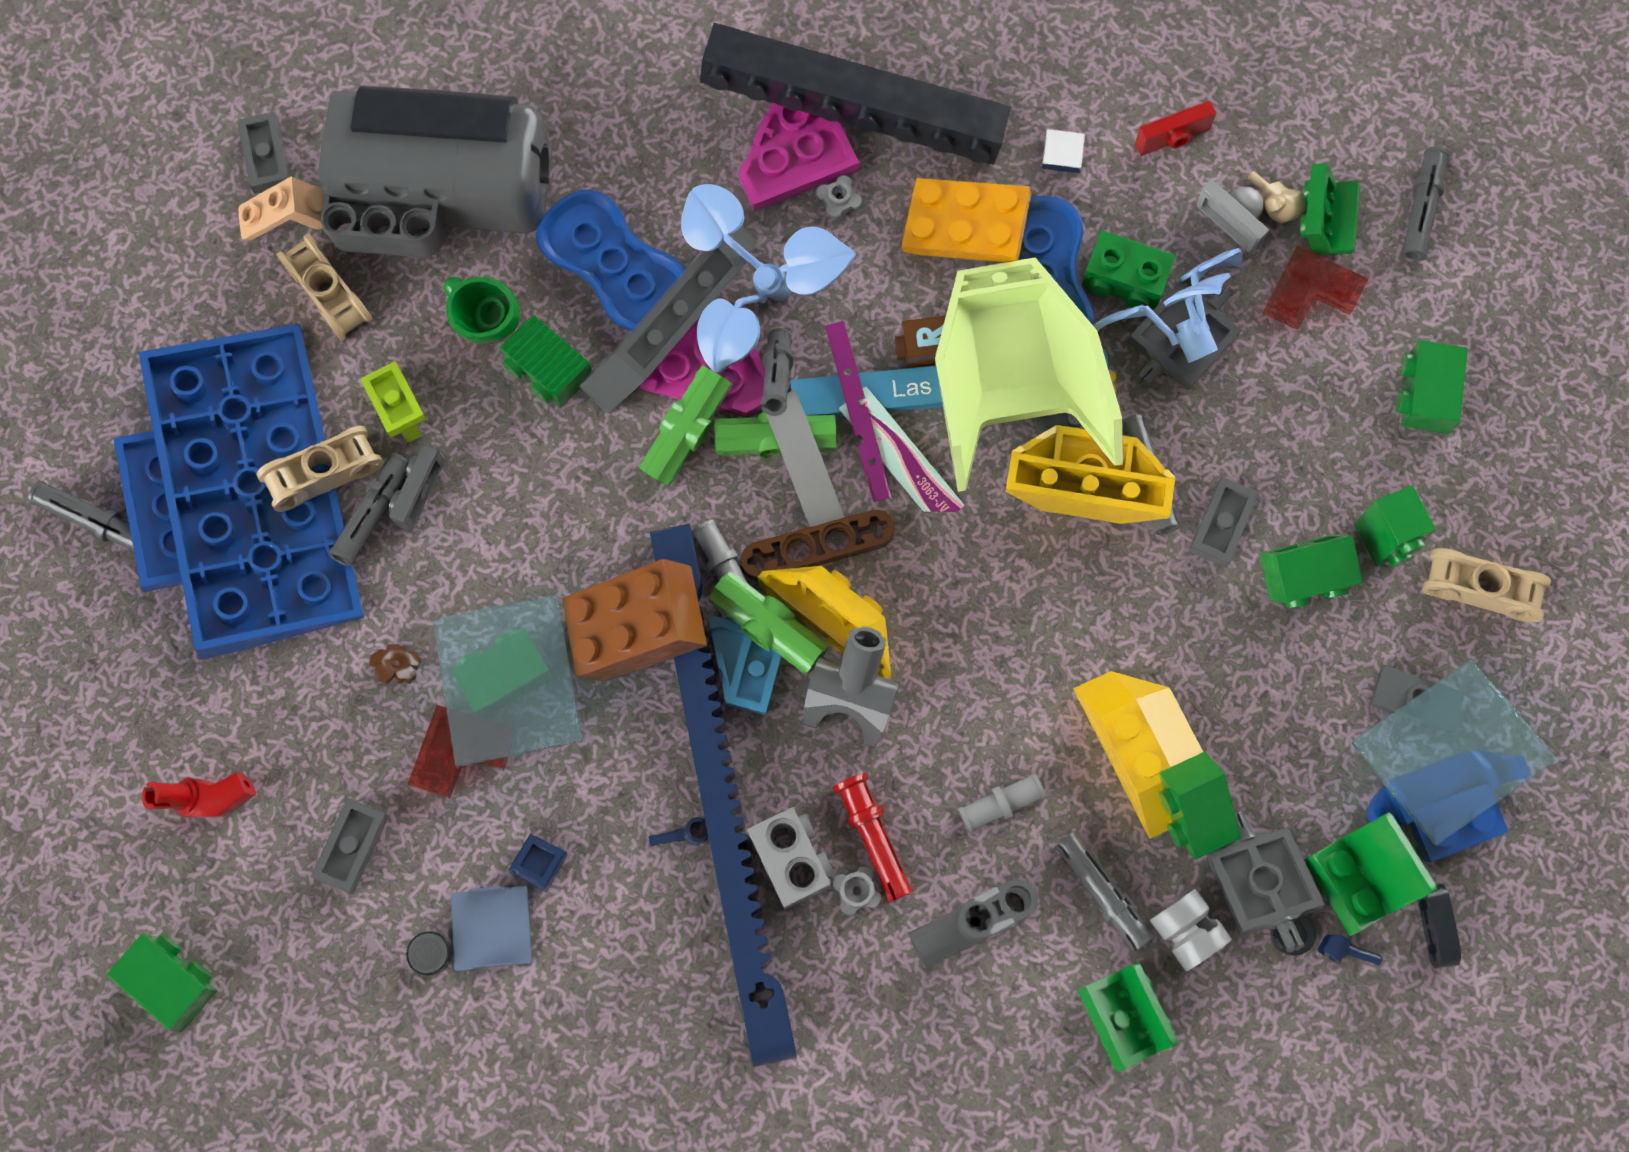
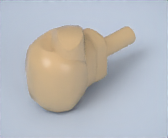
M1255 171L1249 174L1248 180L1262 190L1261 196L1263 197L1264 208L1272 220L1279 223H1287L1303 215L1307 204L1302 192L1288 189L1279 181L1269 184Z

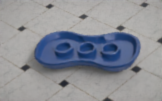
M579 190L563 197L545 213L537 227L536 239L538 247L545 258L554 265L573 272L588 282L595 290L608 317L615 324L632 331L685 270L684 266L675 257L641 241L629 228L616 202L598 191Z
M1053 196L1031 197L1018 260L1036 257L1092 324V307L1079 283L1077 275V256L1084 231L1082 218L1073 204L1065 199Z

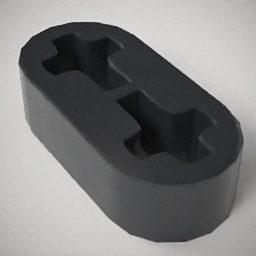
M1439 883L1436 884L1437 890L1418 900L1430 962L1436 969L1459 966L1461 962V947L1451 899L1444 884Z

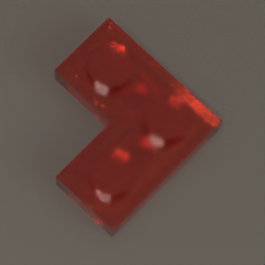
M1297 245L1262 313L1296 330L1301 326L1314 299L1350 315L1368 278Z
M436 705L408 785L451 799L464 760L504 771L518 731L505 725Z

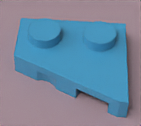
M710 615L709 625L726 706L767 716L782 656L772 649L767 651L753 642L742 631V626L737 622Z

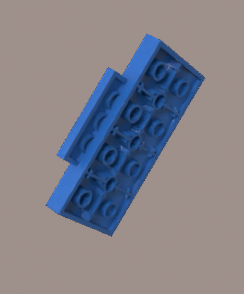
M300 324L138 352L153 431L116 437L113 440L140 586L143 592L183 585L194 647L200 660L234 653L364 618L353 565L347 567L328 555V551L334 546L344 530L336 488L304 501L293 509L277 512L272 506L274 499L265 483L260 482L256 475L262 466L273 460L285 458L311 445L325 441ZM317 464L311 468V471L321 474L330 470L331 467L326 464Z

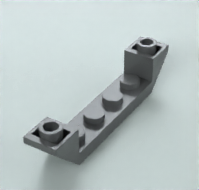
M741 226L740 229L729 235L751 254L757 240ZM724 240L713 251H701L611 355L603 357L578 387L604 411L610 413L648 378L697 321L706 306L715 300L745 265L747 260L732 249Z

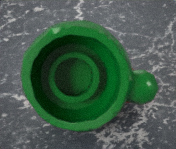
M486 276L472 277L464 281L457 277H449L446 280L444 291L449 296L446 304L447 318L451 328L460 337L475 344H495L507 339L516 330L521 320L519 301L512 290L504 283Z

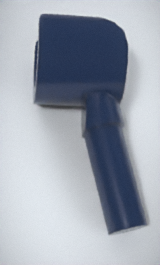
M695 817L687 823L685 828L649 836L650 845L655 846L675 841H687L692 845L703 844L708 839V836L695 838L690 833V827L695 824H705V819Z
M1326 935L1317 950L1323 956L1325 953L1328 954V959L1338 964L1341 963L1345 953L1351 957L1378 966L1382 962V955L1359 948L1351 944V941L1342 935Z

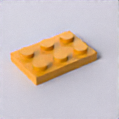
M916 178L901 245L903 252L923 256L1002 263L1018 261L1031 198L1030 186Z

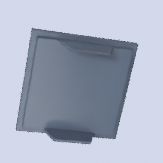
M527 885L516 887L495 886L470 889L468 892L451 893L454 971L532 963Z

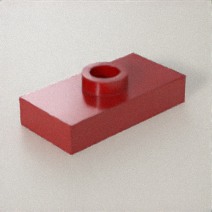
M1209 100L1140 126L1135 145L1141 156L1170 146L1172 149L1180 148L1186 145L1193 136L1209 131L1217 112Z

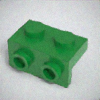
M1328 163L1312 164L1310 180H1306L1304 183V199L1308 206L1307 215H1302L1300 220L1301 236L1303 239L1307 238L1315 256L1352 254L1355 252L1361 186L1356 180L1336 182Z
M1138 962L1077 990L1116 1073L1178 1044L1172 1024L1164 1014L1156 998L1149 977L1144 973Z

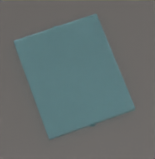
M557 595L503 606L494 605L488 609L433 619L455 766L460 767L514 755L521 757L524 753L583 742Z
M1472 660L1466 662L1351 743L1387 786L1391 796L1396 797L1435 846L1557 760L1554 754L1517 713L1516 708L1509 704Z

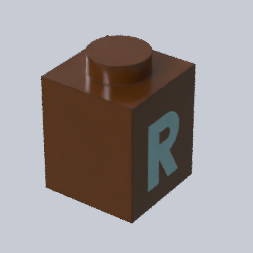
M946 315L902 321L901 336H895V350L897 360H905L906 369L936 366L935 356Z

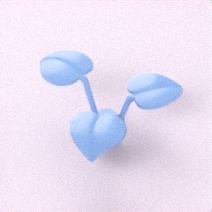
M703 184L694 187L689 192L683 209L681 229L685 240L693 248L706 252L717 249L724 240L756 269L753 275V286L758 292L757 295L740 298L735 302L734 306L724 299H716L706 306L699 318L697 340L700 352L708 366L714 372L720 374L729 366L749 355L759 340L760 325L758 318L751 310L742 308L744 305L755 302L765 303L767 298L783 301L791 295L792 291L800 295H811L820 292L835 282L847 270L854 260L856 253L828 231L819 227H806L795 232L787 241L784 248V258L787 264L782 265L780 268L773 264H763L729 235L740 229L744 223V210L738 198L725 188L712 184Z
M1236 248L1223 252L1197 265L1179 278L1182 283L1191 277L1192 286L1180 290L1164 301L1165 307H1169L1181 300H1185L1190 319L1176 325L1179 333L1175 334L1148 306L1144 305L1111 314L1093 325L1094 328L1099 331L1104 326L1118 320L1146 316L1169 338L1172 346L1180 344L1188 363L1217 351L1218 348L1206 321L1201 294H1220L1223 283L1231 275L1230 273H1224L1209 277L1201 282L1199 280L1210 268L1222 266L1240 267L1243 256L1241 250Z

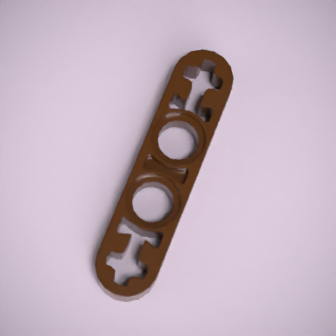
M870 510L757 541L748 545L743 550L741 555L742 570L747 577L758 581V576L762 571L819 566L881 549L887 546L893 539L895 531L894 521L885 511ZM877 520L879 526H887L883 530L881 538H876L873 533L861 535V542L863 544H855L856 538L852 525L858 524V533L870 529V522ZM833 531H841L848 536L849 543L842 550H833L826 544L827 536ZM794 542H803L808 545L810 554L802 561H794L787 555L788 547ZM780 546L781 559L785 565L778 567L777 558L765 562V569L762 571H758L755 565H748V563L753 561L754 553L761 552L763 558L775 556L773 547Z

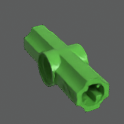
M702 365L680 401L677 400L666 413L659 428L661 432L639 466V469L670 487L691 451L695 452L706 438L713 423L711 419L733 384Z
M765 412L760 413L757 418L715 419L716 456L758 454L759 457L768 459V455H782ZM835 415L806 416L819 452H836Z
M731 571L719 580L708 597L709 602L714 607H717L727 617L741 625L742 631L753 642L767 651L774 650L807 676L814 670L818 658L824 657L829 649V645L823 639L796 621L795 615L783 603L769 595L764 597Z

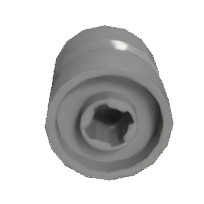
M1196 888L1149 920L1163 940H1172L1174 945L1171 952L1185 971L1197 966L1232 940L1218 919H1209L1207 914L1210 908Z

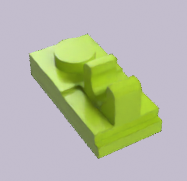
M396 361L360 378L390 438L402 433L406 441L410 443L422 436L417 425L427 419Z

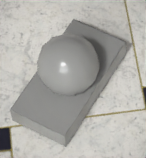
M1211 179L1202 187L1196 206L1249 254H1253L1262 246L1269 232V229L1258 220L1263 213V197L1259 191L1252 187H1239L1229 194Z

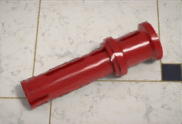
M863 772L839 782L832 788L835 794H840L849 814L847 819L849 827L852 826L853 830H858L884 888L887 900L891 903L913 893L914 890L910 886L881 821V817L884 816L882 813L884 810L881 805H876L867 785L868 774Z

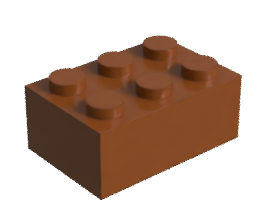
M661 559L562 598L577 678L597 681L612 680L707 646L692 568L689 565Z

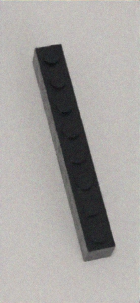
M713 23L701 64L699 83L709 85L716 90H728L745 95L752 100H763L781 105L791 111H802L820 116L827 121H838L856 126L866 132L874 131L895 137L901 142H913L930 147L937 152H948L963 156L976 163L995 164L1003 143L1011 110L1009 105L718 23Z

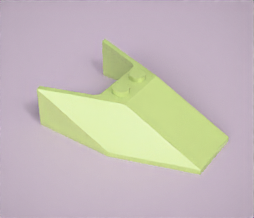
M1036 257L957 271L935 356V363L958 492L967 489L979 435L984 427L1059 413L1074 415L1115 466L1122 465V416L1098 331Z

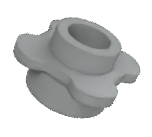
M839 176L836 182L829 185L821 184L817 189V197L824 201L826 213L832 218H838L840 215L848 213L851 209L859 208L862 202L861 196L854 192L852 180L848 176ZM841 194L843 197L842 199H837L835 196Z
M860 867L857 872L850 873L847 876L839 874L833 880V888L839 892L842 900L840 909L846 915H854L858 909L866 906L875 908L881 901V895L874 889L872 882L873 872L868 867ZM855 887H859L861 889V893L859 895H855L853 893V889Z

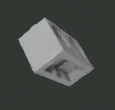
M791 807L747 829L748 835L785 911L831 889V883L828 878L835 874L825 853L822 852L818 855L815 853L810 839L816 837L806 814L798 817L794 807ZM780 828L792 830L796 835L794 844L786 849L776 847L771 841L776 830ZM807 866L814 872L815 878L811 885L799 888L792 884L790 875L796 867Z

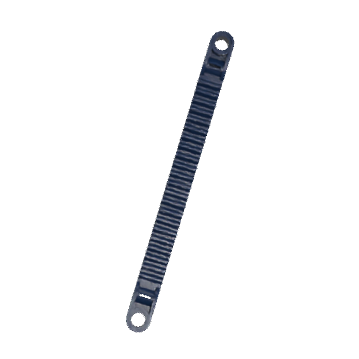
M690 523L650 531L655 562L665 559L691 566L699 602L703 592V585ZM699 606V608H700V613H701V618H702V621H703V620H704V616H703L702 608H701V606ZM702 622L705 636H707L705 624ZM706 638L707 646L674 657L750 1054L753 1066L757 1067L797 1058L784 991L780 982L775 977L763 972V968L772 962V957L770 954L760 953V950L769 945L768 938L756 935L766 927L763 919L753 918V916L762 911L760 902L749 901L758 895L759 892L757 885L747 884V882L755 878V872L753 868L744 867V865L752 861L750 851L740 850L748 845L749 841L746 834L737 833L746 826L743 817L735 816L742 811L740 801L732 800L739 795L737 784L729 783L736 776L733 767H727L733 761L730 751L724 750L729 746L727 735L720 734L726 730L724 719L718 718L723 714L720 702H716L720 696L717 686L713 685L717 681L714 670L710 669L713 667L711 654H708L710 646ZM760 984H764L767 991L774 990L775 997L768 999V1007L761 1008L758 1002H751L750 995L757 993V986Z

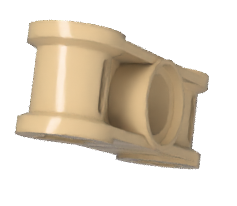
M310 233L305 234L304 240L286 253L280 251L276 254L296 283L301 285L320 310L321 316L341 342L346 339L345 334L364 321L370 323L374 320L358 296L348 288L329 263L330 261ZM326 282L332 283L328 290L317 292L322 284Z
M364 426L349 428L335 437L311 445L285 458L273 460L262 466L256 475L259 481L265 483L274 499L272 501L274 510L283 512L293 509L304 501L378 471L383 466L384 461L380 455L374 453L367 440L368 432ZM317 464H326L331 467L330 470L321 474L311 471V468Z
M1438 548L1431 550L1429 559L1432 562L1429 580L1423 583L1422 592L1424 594L1445 600H1455L1501 613L1518 621L1540 622L1543 620L1544 611L1541 609L1544 590L1548 589L1551 583V579L1548 576L1535 571L1520 570L1496 562L1467 556L1451 549ZM1478 578L1488 580L1494 588V593L1483 590L1479 585Z

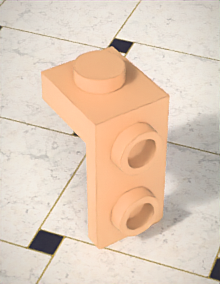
M291 176L246 201L238 208L241 238L246 241L253 240L288 220H293L316 230L323 229L321 224L324 201L323 189Z

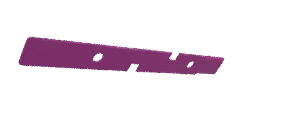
M840 321L826 325L827 336L854 435H862L864 443L857 446L872 500L877 502L892 498L868 407L860 408L859 400L864 399L865 396L845 323ZM847 368L851 370V374L848 376L844 374V370ZM874 458L876 460L875 465H870L869 459Z

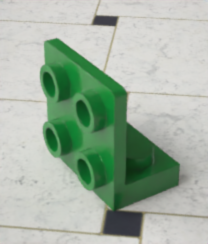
M1391 813L1375 819L1304 859L1308 869L1349 936L1364 930L1384 916L1437 890V885Z

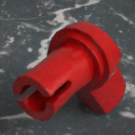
M237 772L217 783L191 777L184 778L175 784L151 781L146 784L147 787H144L142 791V802L146 809H173L186 818L224 817L256 795V791L248 777L241 772Z

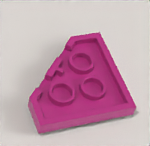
M771 103L767 115H764L753 139L750 153L747 159L743 161L738 174L742 188L755 212L816 188L821 184L836 180L839 176H846L859 170L860 163L840 122L827 121L817 115L802 111H791L784 106Z
M699 318L639 386L641 390L681 400L702 365L712 370L704 360L699 349L697 340ZM754 348L744 359L718 374L733 385L717 410L747 418L762 410L761 399L763 396L765 369L762 365V359Z

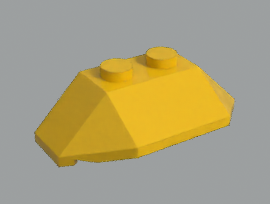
M1055 425L1023 446L1012 450L1005 492L1041 511L1126 524L1168 519L1171 515L1175 476L1163 467L1159 460L1138 438L1122 436L1123 464L1115 466L1085 429Z
M822 566L761 572L758 576L759 587L768 595L783 603L800 621L841 654L844 653L848 634L852 629L869 627L879 631L886 639V646L877 675L891 679L885 616L881 614L883 612L882 607L875 600L867 595L861 598L850 589L852 585L845 576L836 570H832L830 573Z
M1110 671L1073 688L1149 839L1168 831L1167 824L1171 823L1172 820L1159 798V792L1163 790L1159 772L1203 752L1170 687Z

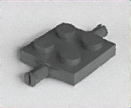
M1181 282L1153 310L1175 334L1179 333L1176 325L1190 319L1185 300H1181L1169 307H1165L1164 301L1180 290L1187 288ZM1223 283L1220 294H1211L1209 298L1202 296L1206 321L1218 348L1213 353L1188 363L1180 344L1172 346L1169 338L1148 317L1132 332L1127 342L1145 355L1149 361L1139 374L1135 376L1139 384L1144 379L1141 386L1148 388L1162 372L1171 376L1189 391L1241 332V329L1229 321L1220 309L1233 295L1234 292L1231 287L1225 291L1227 284Z
M1240 811L1237 813L1236 820L1241 839L1234 841L1228 847L1209 853L1207 861L1240 936L1242 937L1264 929H1278L1286 951L1293 952L1294 948L1298 950L1305 945L1294 922L1300 917L1321 911L1325 904L1289 827L1271 833H1253L1245 813Z

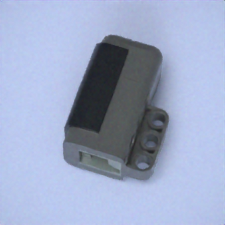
M360 86L357 92L333 91L328 105L318 167V179L324 193L321 224L334 246L339 250L414 257H430L436 254L442 247L445 227L515 233L534 232L545 215L553 157L552 147L543 118L534 107L519 104L515 96L380 86ZM350 223L346 229L337 231L341 225ZM390 226L387 231L376 234L379 228ZM421 229H429L422 236H414Z

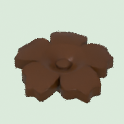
M388 644L386 650L379 649L370 656L369 666L376 667L375 674L378 676V682L389 684L395 677L398 683L406 682L411 684L416 679L417 674L415 670H418L421 658L416 652H407V648L404 646Z

